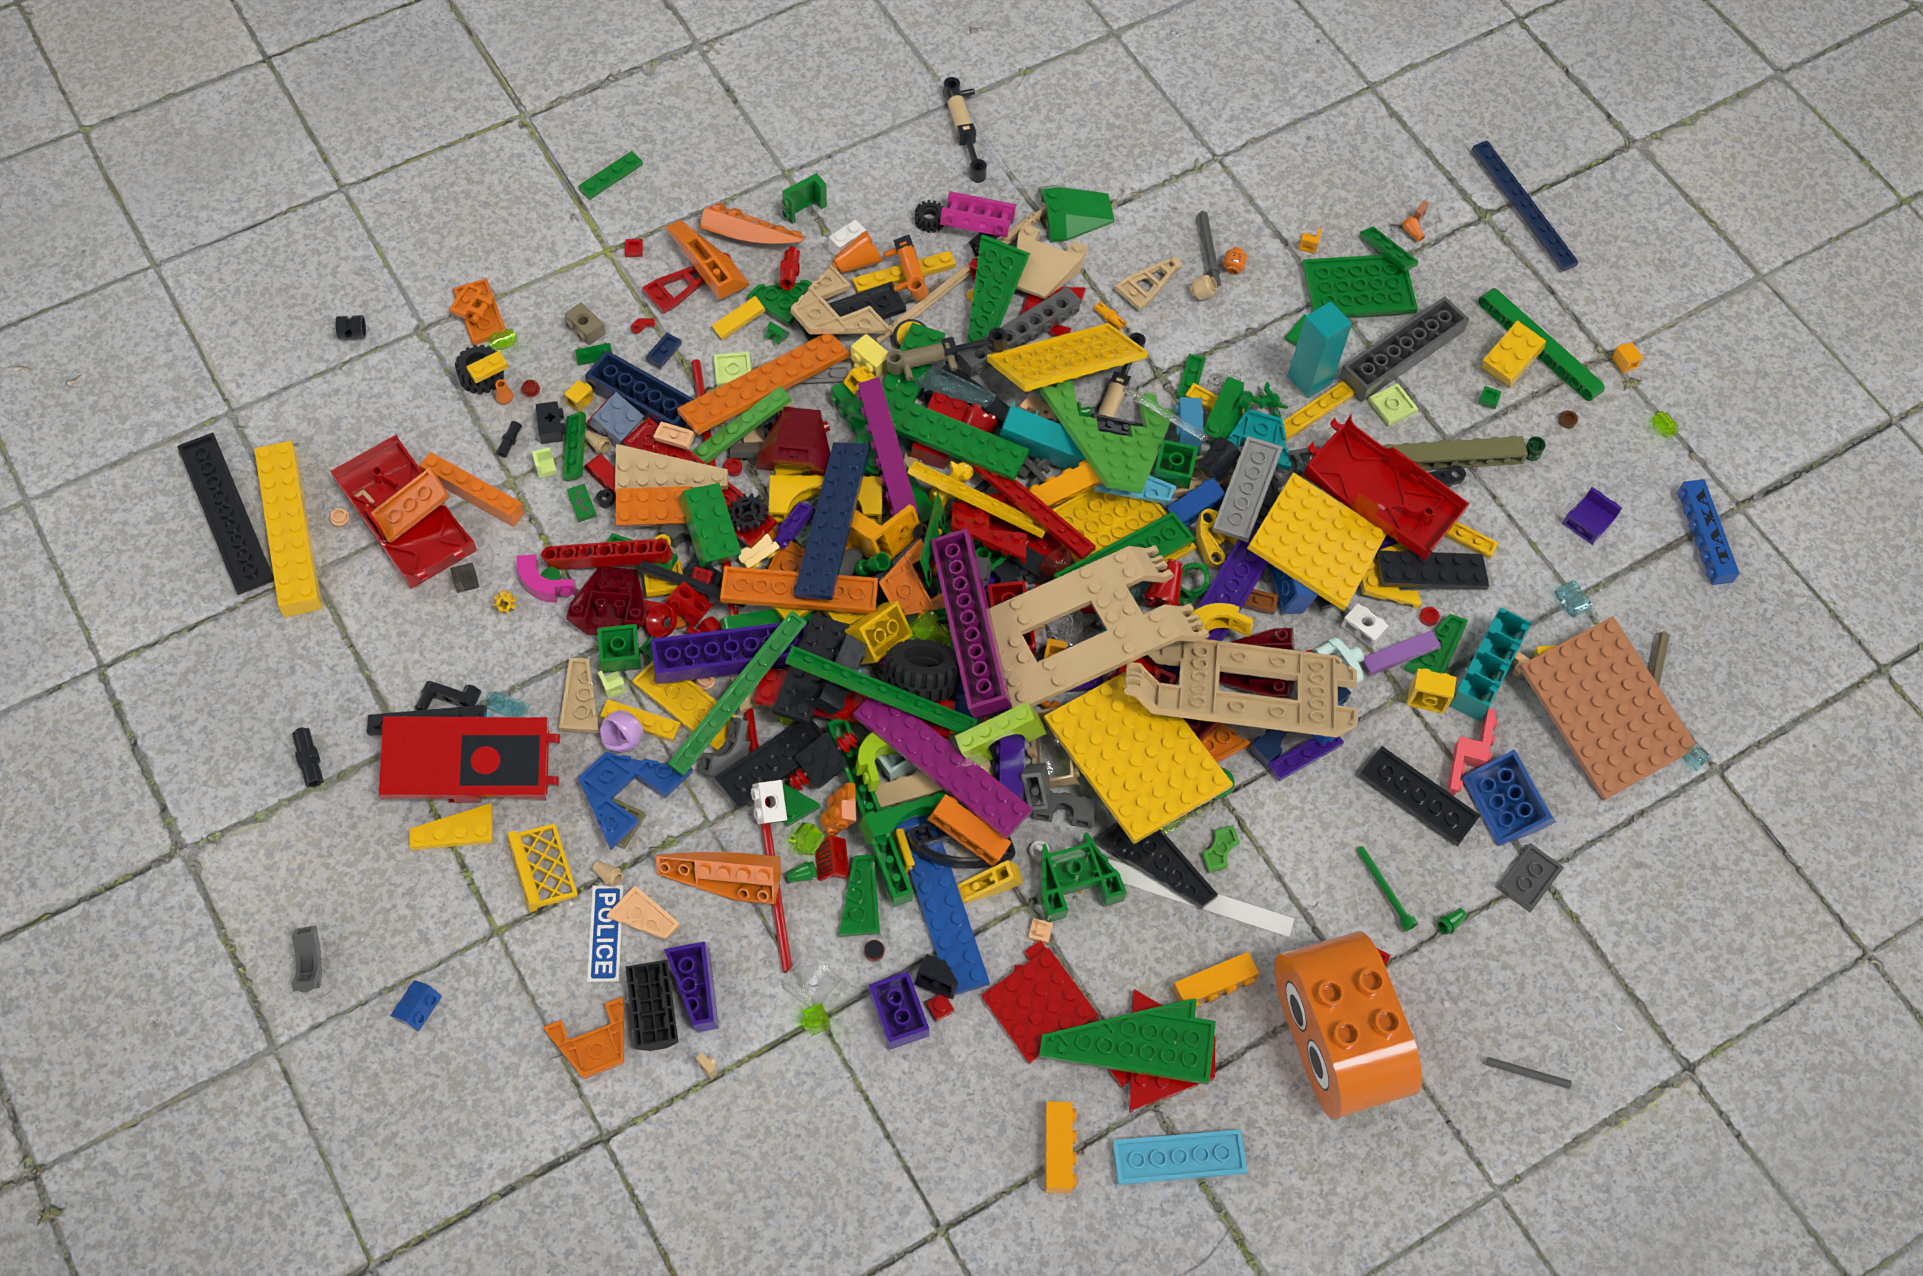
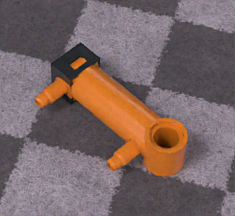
M910 234L893 240L895 248L884 252V257L898 254L906 278V282L894 286L895 292L908 288L913 299L918 301L925 299L929 292Z

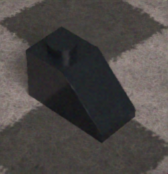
M929 954L925 955L918 969L914 984L954 999L958 982L948 964L937 957Z

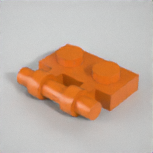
M466 283L449 308L451 314L464 319L471 314L473 316L470 321L476 324L478 320L483 318L485 310L492 305L494 295L488 293L485 297L483 296L482 288ZM477 302L481 303L478 308H475Z

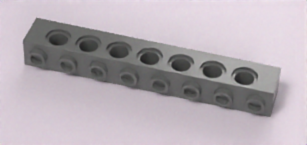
M1067 286L1000 327L1006 331L1007 335L1005 350L1023 346L1029 341H1034L1042 333L1049 332L1055 325L1062 324L1066 318L1076 315L1080 310V298ZM989 346L961 351L958 353L957 364L971 378L974 375L981 374L987 367H992L987 362V355L996 352L991 351Z

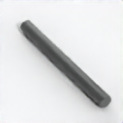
M1488 1057L1486 1060V1065L1564 1088L1570 1089L1571 1080Z

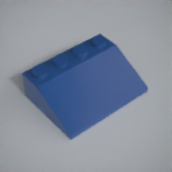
M1515 749L1461 777L1498 846L1536 833L1556 823Z

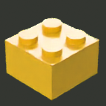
M1418 668L1409 685L1406 706L1445 714L1454 698L1457 677L1447 673L1440 674L1429 669Z

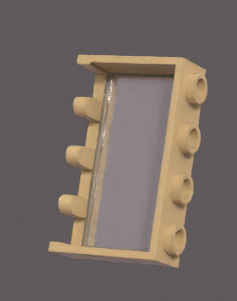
M1059 707L1035 711L1040 717L1047 734L1032 740L1031 747L1027 748L1028 755L1032 758V764L1046 762L1050 788L1076 783L1080 784V777L1082 776V772L1043 720L1046 714Z

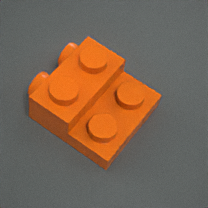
M848 782L828 796V809L822 813L820 818L823 833L829 836L838 835V833L856 821L854 783Z

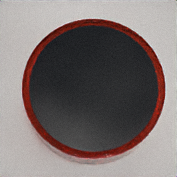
M871 940L866 943L864 947L866 959L871 962H877L884 957L885 948L880 941Z

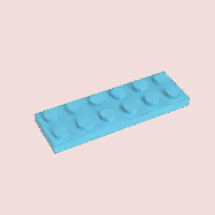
M1241 1129L1113 1140L1112 1142L1118 1185L1247 1174Z

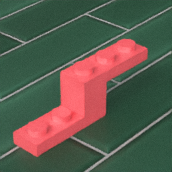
M1489 708L1483 717L1479 741L1459 736L1455 743L1447 792L1453 796L1462 789L1463 781L1460 780L1461 774H1464L1466 765L1480 768L1491 761L1492 752L1489 750L1495 739V735L1492 732L1496 728L1498 718H1495L1496 710Z

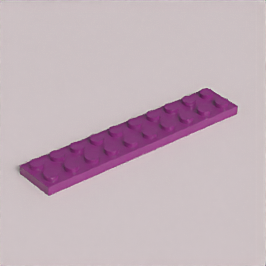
M870 697L853 713V717L1006 840L1031 814L1033 810L1031 806L970 758L966 759L959 749L916 715Z

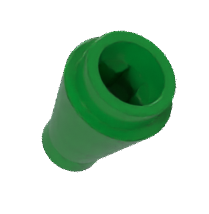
M806 861L786 872L789 883L814 880L813 878L818 876L813 861Z
M1458 908L1453 912L1440 916L1437 921V927L1445 935L1452 934L1462 921L1467 918V914L1463 909Z

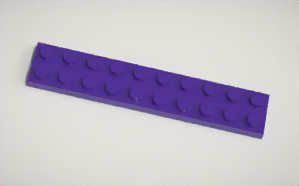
M1256 520L1249 542L1238 539L1198 608L1208 604L1226 603L1240 607V613L1269 563L1247 549L1261 526V521ZM1212 629L1208 632L1209 637L1206 639L1223 641L1230 629ZM1163 665V670L1177 675L1179 678L1180 666Z

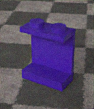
M1591 487L1586 497L1578 506L1566 515L1562 524L1593 545L1617 518L1622 507L1603 495L1599 490Z

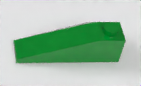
M1227 376L1205 424L1202 441L1213 444L1219 436L1228 439L1243 414V407L1239 406L1237 408L1235 405L1244 392V382Z

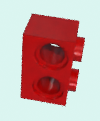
M685 581L672 592L665 602L693 627L702 620L713 606Z

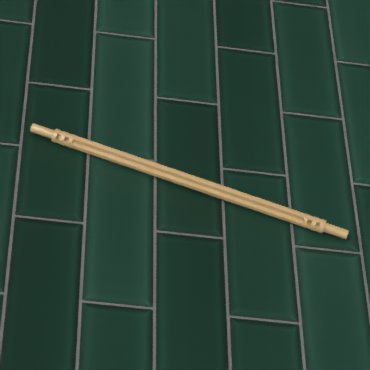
M1045 206L1037 212L1030 214L1011 229L1008 233V238L1001 237L998 241L1008 245L1018 238V234L1024 224L1033 226L1047 213ZM965 265L928 294L925 299L918 302L889 325V333H882L874 340L880 344L889 336L892 337L896 326L900 322L907 319H915L971 275L969 265Z

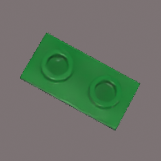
M604 342L605 344L585 348L578 347V349H575L578 366L597 362L606 350L612 353L611 344Z

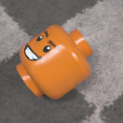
M1239 247L1227 250L1223 261V267L1226 269V272L1230 274L1242 272L1245 269L1247 254Z

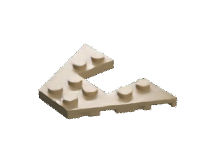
M832 264L829 265L823 275L820 274L818 280L811 284L807 293L802 295L799 301L791 307V314L809 334L889 333L890 328L871 306L839 317L829 306L825 299L850 290V284Z

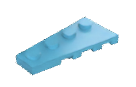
M1149 475L1141 493L1107 488L1104 484L1096 486L1094 491L1169 504L1176 486Z

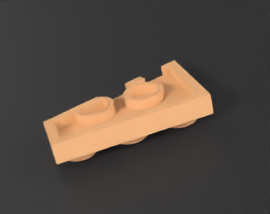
M636 886L606 915L609 919L665 941L681 926L678 921Z

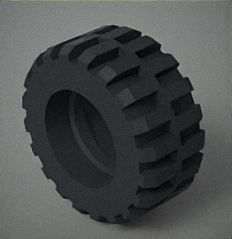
M907 639L904 642H898L887 652L885 683L932 702L944 701L957 691L960 669L956 651L947 644L943 645L942 642H935L932 639Z

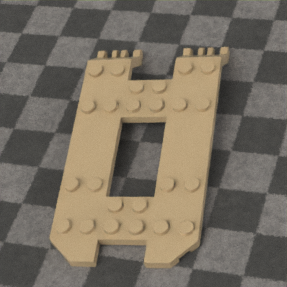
M1156 545L1149 548L1128 546L989 608L1012 707L1009 709H1013L1025 702H1028L1031 707L1036 706L1178 640L1199 642L1209 637L1207 629L1194 632V630L1200 629L1203 626L1198 614L1185 617L1194 611L1192 604L1182 607L1162 605L1143 614L1131 595L1128 587L1141 581L1164 583L1173 578L1174 575L1171 570L1159 573V571L1165 570L1168 566L1162 555L1150 558L1159 553ZM1091 604L1106 631L1037 662L1022 635Z
M1207 639L1201 642L1178 640L1148 655L1157 664L1180 666L1179 685L1159 683L1140 663L1130 662L1126 667L1124 693L1129 696H1135L1152 714L1326 737H1339L1357 727L1358 708L1338 705V686L1356 689L1357 670L1352 666L1347 667L1342 663L1343 660L1336 655ZM1220 672L1297 681V700L1220 691L1219 674Z

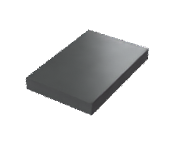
M1530 843L1498 885L1497 889L1531 913L1564 866Z

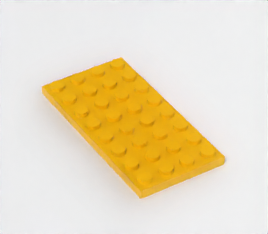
M1106 323L1011 348L999 353H992L987 355V362L1024 392H1028L1039 387H1047L1050 384L1062 383L1068 379H1076L1079 376L1094 374L1097 371L1123 366L1126 363L1138 362L1141 359L1147 358L1148 351L1111 324Z

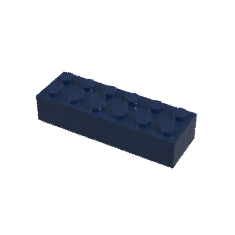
M608 350L585 374L586 382L592 387L593 391L607 399L617 392L644 416V420L649 417L658 425L664 422L681 428L687 425L685 420L678 414L677 408L694 400V398Z

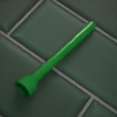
M1359 846L1357 852L1399 915L1400 926L1403 931L1407 932L1416 927L1418 922L1415 917L1406 913L1363 846Z

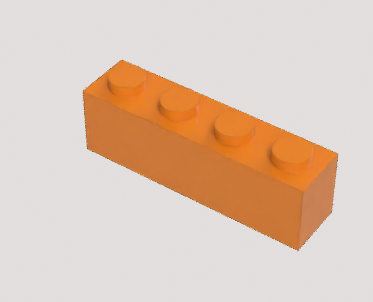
M946 794L928 817L929 821L991 866H994L1001 859L1011 844V841L1006 840L983 820L976 817L973 812L958 804L955 798L949 797Z

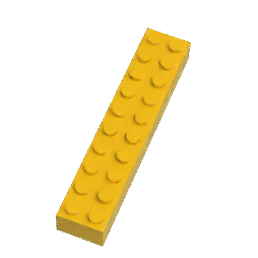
M292 440L254 448L278 607L284 618L321 610L323 605L297 450Z

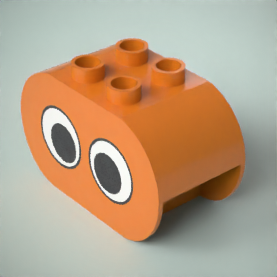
M1357 931L1277 955L1274 974L1280 1004L1315 1097L1328 1117L1338 1119L1385 1103L1414 1096L1420 1092L1422 1070L1417 1046L1382 957L1368 935L1362 931Z

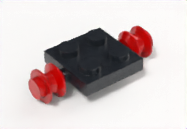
M844 731L843 738L837 737L836 745L829 733L825 732L795 756L804 771L796 769L797 774L795 776L790 774V785L795 790L799 789L802 791V785L804 783L809 785L810 778L817 789L823 787L850 765L842 751L850 753L851 746L857 747L856 742L858 740L852 732Z

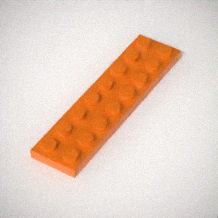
M724 566L720 602L864 614L875 612L878 578L839 575L833 600L795 598L794 596L799 572Z

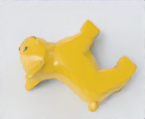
M950 462L949 465L952 472L948 475L949 477L965 484L973 476V468L970 464ZM934 486L928 498L932 504L935 503L938 491L945 511V504L955 496Z

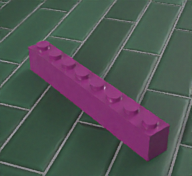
M877 377L858 383L859 390L856 392L859 401L863 400L864 407H861L864 418L867 417L869 421L866 427L869 435L872 434L874 439L871 441L873 451L878 453L876 462L878 468H882L883 475H880L883 486L887 485L888 492H885L888 503L892 502L893 509H890L891 515L894 517L910 504L915 507L918 519H921L881 380Z

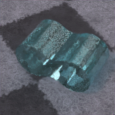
M1572 580L1555 589L1556 597L1564 604L1571 617L1575 618L1592 609L1591 601L1583 594L1576 581Z

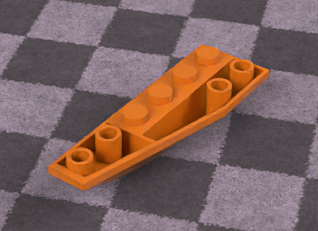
M722 203L711 204L705 207L700 224L702 229L748 242L794 243L806 240V236L802 235L800 231H790L785 229L786 227L774 225L768 221L742 213L741 209L726 208V205Z
M682 220L666 226L668 233L719 300L750 285L728 256Z
M683 852L656 855L657 875L736 901L776 903L781 878L780 856L734 852Z

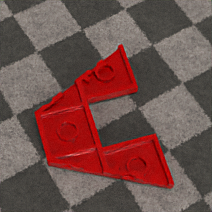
M1002 493L988 495L1023 512ZM964 500L953 502L951 532L967 528L971 537L983 542V546L994 551H1000L1006 556L1011 554L1022 559L1021 562L1025 563L1026 533L990 530V513Z
M1133 989L1132 1013L1163 1006ZM1215 1036L1209 1082L1215 1079ZM1130 1072L1129 1113L1146 1105H1152L1161 1099L1164 1100L1175 1096L1184 1090L1195 1088L1200 1083Z

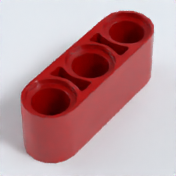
M599 454L585 464V468L604 489L610 490L613 498L616 499L615 467L602 454Z

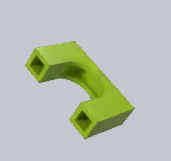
M1025 702L956 735L955 739L962 755L966 759L970 758L976 764L981 765L993 759L988 747L1005 736L1020 734L1030 742L1047 733L1038 714L1028 702Z

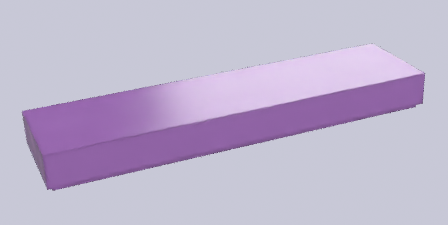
M1431 630L1365 656L1362 662L1371 676L1440 649L1441 644Z

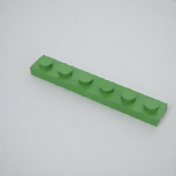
M779 386L692 450V452L708 464L792 401L791 398Z

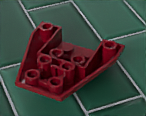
M783 407L758 451L756 469L774 471L775 464L811 467V475L825 476L831 452L821 410Z
M598 567L569 604L566 620L586 635L598 636L597 628L636 624L637 629L642 627L645 622L647 609L637 569Z
M1273 628L1231 642L1295 650L1293 628ZM1220 672L1219 684L1261 696L1290 698L1294 689V681L1228 672Z

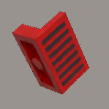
M830 835L816 842L815 853L818 881H823L832 876L842 879L850 877L846 839Z

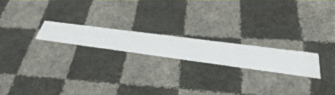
M1108 859L1112 867L1119 872L1123 884L1198 907L1137 868ZM1219 894L1215 900L1203 908L1204 910L1290 937L1294 918Z

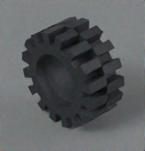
M927 200V203L922 201V205L919 203L915 208V224L917 228H921L923 232L926 229L927 233H930V230L933 233L936 232V229L938 231L941 230V227H944V225L940 224L942 207L944 206H941L940 202L936 204L935 200H933V203L930 200ZM933 214L937 217L928 219L924 215Z

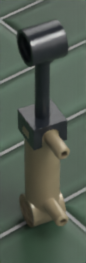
M995 327L989 331L987 339L956 345L954 338L949 337L941 339V343L906 351L893 349L886 355L887 370L894 375L901 374L904 371L906 380H912L911 368L945 361V364H949L951 371L957 370L958 352L989 346L990 350L996 353L1004 351L1007 346L1006 331L1003 328Z

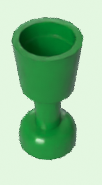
M879 552L868 560L860 559L855 563V572L859 576H866L871 571H885L890 567V558L886 553Z

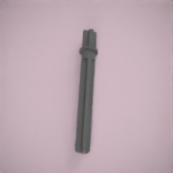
M1200 211L1197 216L1207 263V275L1216 280L1218 288V286H1221L1219 276L1221 272L1217 265L1208 213Z

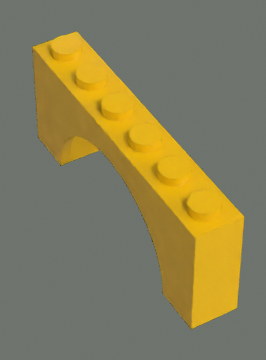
M770 475L769 515L777 523H783L798 502H803L820 495L824 476ZM876 476L863 477L856 508L860 513L878 524H882L881 477Z

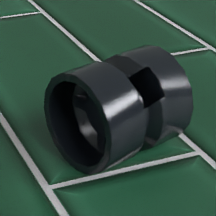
M353 315L351 318L348 316L336 317L335 327L338 339H350L351 336L354 339L366 337V322L363 315Z

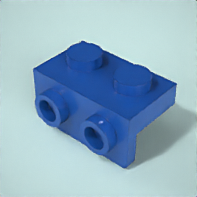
M414 980L390 1016L397 1021L409 1025L414 1030L420 1031L442 995L430 985Z

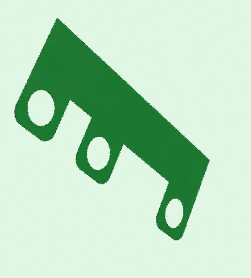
M938 491L920 557L929 588L932 582V572L929 566L932 550L931 539H935L937 535L940 537L937 528L939 520L943 531L946 526V516ZM942 514L944 515L945 519L944 526L942 525L941 520ZM928 570L930 571V582L927 579Z

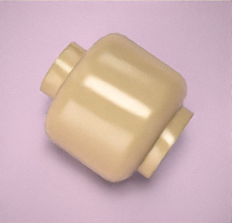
M1203 275L1192 281L1190 292L1198 300H1204L1215 295L1217 283L1213 277Z

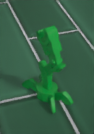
M1266 382L1264 386V391L1267 395L1259 392L1258 397L1253 396L1252 392L1244 391L1235 405L1237 408L1242 406L1245 409V413L1251 408V402L1258 404L1260 409H1263L1266 405L1268 408H1273V415L1281 418V414L1278 411V407L1288 409L1289 407L1282 404L1279 396L1271 391L1269 382Z

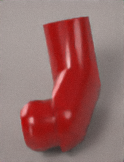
M655 318L636 319L631 325V331L638 334L646 327H655Z

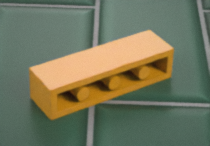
M1085 460L1078 464L1079 467L1074 469L1068 468L1062 472V475L1049 477L1045 480V483L1041 485L1035 484L1029 487L1028 490L1047 506L1053 508L1103 484V482L1089 462Z
M1246 952L1174 982L1172 990L1178 1002L1193 998L1197 999V1009L1203 1002H1214L1222 994L1230 995L1243 985L1249 987L1255 984L1260 973L1250 953Z
M1046 1102L1045 1193L1071 1194L1073 1187L1077 1185V1174L1073 1173V1165H1076L1077 1153L1073 1152V1144H1076L1077 1139L1076 1130H1073V1122H1076V1109H1072V1102Z

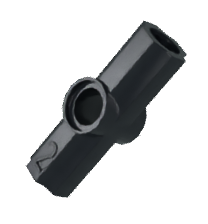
M298 728L292 733L296 747V760L302 770L306 787L314 788L324 782L319 765L321 763L316 746H314L310 729Z

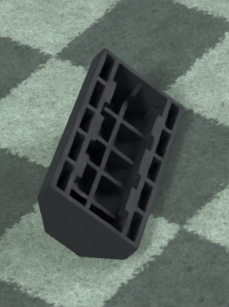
M668 960L625 966L636 1050L654 1051L665 1049L678 1043Z

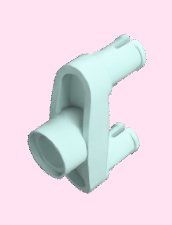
M1333 637L1326 644L1314 649V653L1338 656L1343 660L1342 663L1347 667L1352 666L1357 670V684L1363 681V673L1359 663L1364 661V655L1358 646L1349 649L1340 639Z

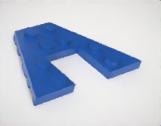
M605 752L578 779L607 845L612 850L639 824V820L612 801L619 792L637 777L666 798L693 773L691 767L682 776L668 763L662 764L649 759H643V761L631 759V756H618L615 753Z

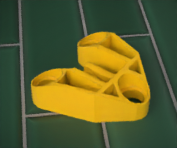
M1205 509L1198 516L1195 542L1205 564L1209 567H1218L1225 560V554L1219 547V544L1228 540L1235 546L1238 539L1213 532V526L1219 512ZM1204 514H1208L1210 516V523L1204 521ZM1211 555H1217L1220 558V562H1214Z

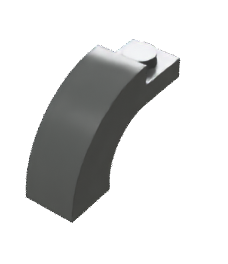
M731 717L724 744L715 752H703L699 772L709 776H717L745 757L750 746V741L744 740L748 730V721Z

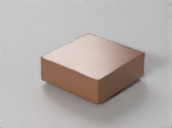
M1425 200L1415 210L1413 216L1417 218L1418 222L1424 217L1429 206V202Z

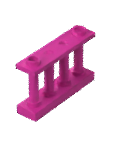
M950 191L947 208L942 207L940 224L1008 238L1010 222H1014L1017 204Z

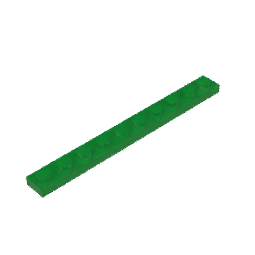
M790 611L669 761L668 765L682 776L688 772L807 624L803 618L794 611Z
M793 645L785 662L812 675L958 733L969 730L977 724V719Z

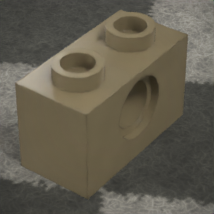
M582 302L564 313L566 318L565 324L568 329L574 330L581 341H585L588 345H591L606 334L604 323Z

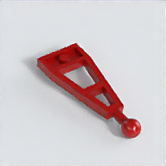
M723 252L726 256H728L731 259V256L728 253ZM691 266L660 277L643 286L642 290L664 314L682 303L703 285L705 281L701 276L696 280L691 276L698 273L695 267ZM683 278L689 286L674 298L663 285Z

